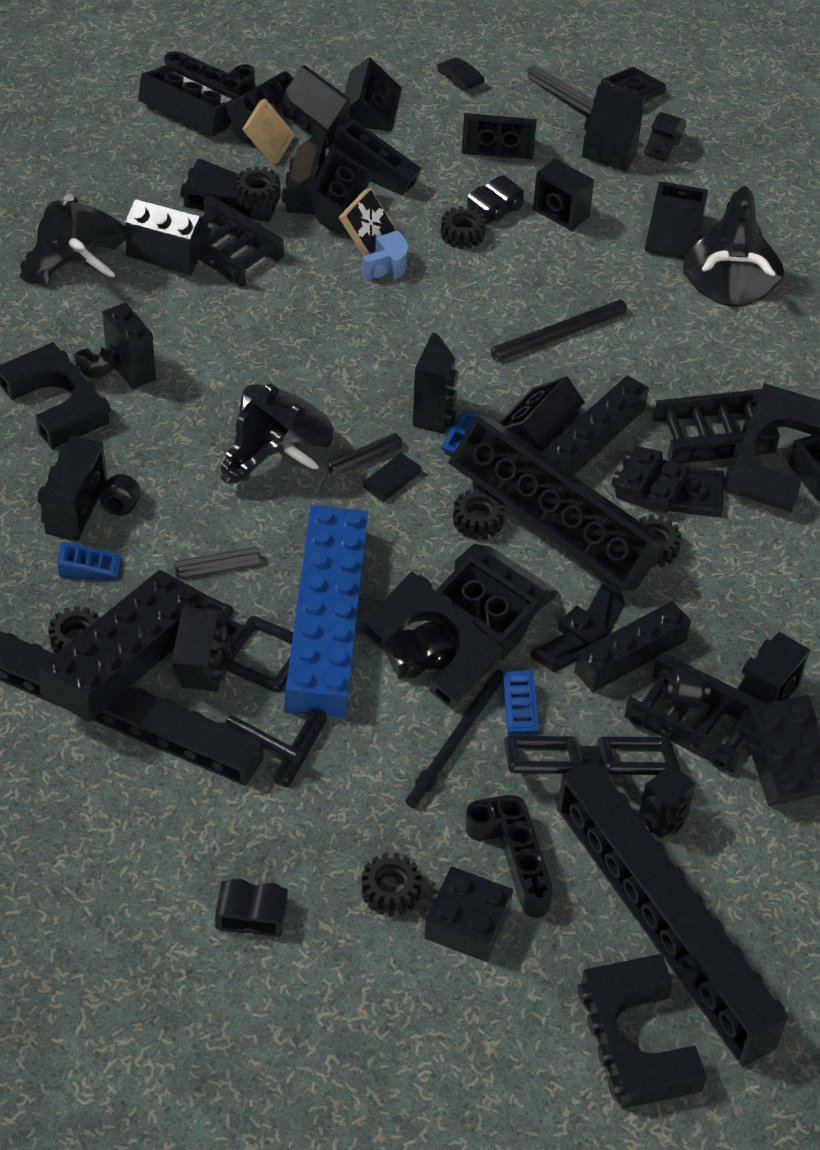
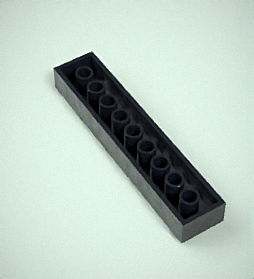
M593 760L563 774L557 806L558 812L660 954H663L665 961L743 1068L776 1050L788 1019L784 1006L779 1000H774L766 989L761 975L753 972L747 964L740 947L733 945L725 934L722 923L717 918H713L706 909L702 896L697 892L694 893L683 871L679 867H675L668 858L663 844L659 841L656 842L650 834L645 820L636 815L631 808L627 796L624 793H620L615 787L610 773L606 769H602L596 760Z

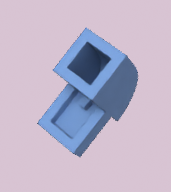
M399 230L376 237V252L362 257V276L366 281L373 278H381L386 274H390L394 280L405 273L408 263V243Z

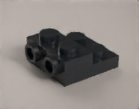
M636 446L633 452L626 453L623 461L624 468L621 472L616 471L614 473L612 486L615 488L617 499L669 512L690 474L689 465L664 460L662 451Z

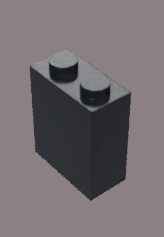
M127 302L102 311L106 350H114L118 356L115 369L132 390L156 380L153 333Z

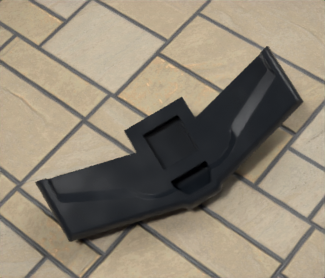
M603 581L588 610L586 611L576 605L559 622L558 630L564 634L544 646L532 650L531 658L554 673L576 661L577 651L609 634L625 604L622 592L610 583Z

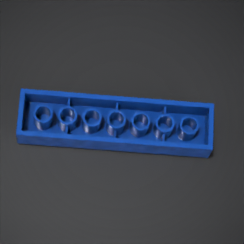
M316 505L310 506L286 683L284 712L310 714L312 710L318 709L319 711H324L327 716H346L368 511Z

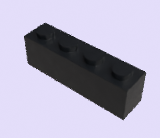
M671 601L577 651L574 673L593 693L659 657L662 652L666 653L686 642L691 619Z

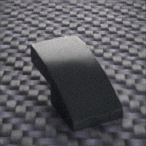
M454 57L437 64L438 72L452 77L453 85L467 90L485 82L484 77L479 71L460 58Z

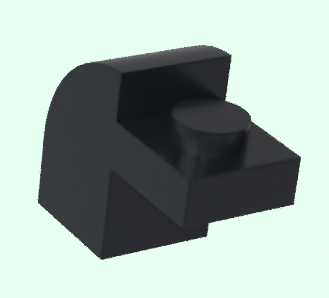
M660 112L651 126L652 132L643 152L644 155L667 162L674 144L678 145L687 125L686 120Z

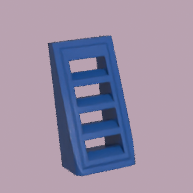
M61 543L57 561L59 577L118 580L122 556L81 545ZM94 561H98L97 567L93 566ZM105 562H111L109 570L104 569Z
M533 671L504 672L502 692L507 734H538L539 727ZM526 695H527V697H514V698L511 697V696H526ZM525 707H529V709H514V710L512 709V708H525ZM530 718V721L513 722V719Z

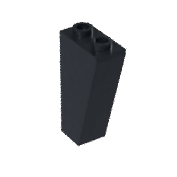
M352 118L345 125L343 123L340 124L334 133L336 139L330 148L332 146L373 171L370 182L401 196L416 184L422 168Z
M197 159L194 167L189 169L188 180L182 184L180 191L181 198H184V207L204 210V199L212 195L248 218L266 222L271 221L277 206L276 204H273L272 208L266 206V210L262 211L261 207L254 211L253 207L246 209L245 204L241 206L239 201L236 200L235 180L238 173L202 159Z

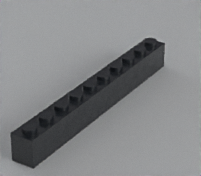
M0 631V681L61 707L40 694L39 667L55 654L45 650L38 644H30L23 641L12 633ZM131 686L92 719L94 722L243 786L248 784L264 759L263 741H260L254 735L241 733L225 723L210 720L197 711L184 709L177 706L173 701L158 698L142 688Z

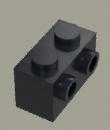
M673 763L645 784L638 816L645 820L649 832L654 833L660 839L668 833L676 834L683 827L685 820L688 818L696 785Z

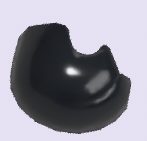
M104 347L101 348L99 354H93L89 348H85L73 355L76 365L82 374L87 378L93 379L108 375L114 370L118 362L116 351L106 350Z

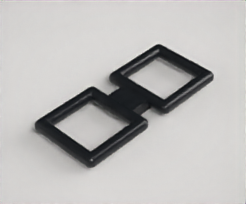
M207 596V608L219 610L223 622L227 624V634L232 638L231 651L229 654L225 653L224 663H226V671L271 691H281L287 682L290 657L275 678L233 660L255 629L292 644L293 632L257 616L249 617L244 625L229 619L234 612L231 605Z
M509 735L504 739L508 769L513 774H565L593 760H596L600 767L606 769L610 775H658L672 763L681 770L672 743L667 737L602 736L598 738L597 746H579L578 739L574 736ZM518 748H567L570 761H520ZM612 749L661 750L665 762H615Z

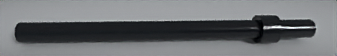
M494 671L427 770H422L416 778V785L405 800L409 807L416 808L425 793L433 789L438 781V774L502 683V671Z

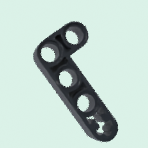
M178 51L169 52L164 56L165 65L173 64L240 96L256 87L255 69L251 65L242 64L227 73Z
M281 72L228 103L226 108L228 116L245 143H253L242 130L259 101L266 99L271 105L283 97V94L293 80V77L288 72Z
M504 795L472 802L466 810V834L476 841L500 838L523 912L533 918L545 916L551 906L553 888L525 801L517 795ZM524 868H528V869H531V870H533V871H526V870H523V869H524Z

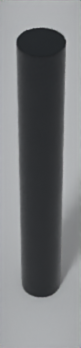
M234 715L227 717L225 724L229 725L232 729L244 734L254 735L260 741H263V746L294 763H298L301 760V751Z

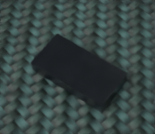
M400 453L363 481V488L382 502H385L421 473L422 466L403 453Z

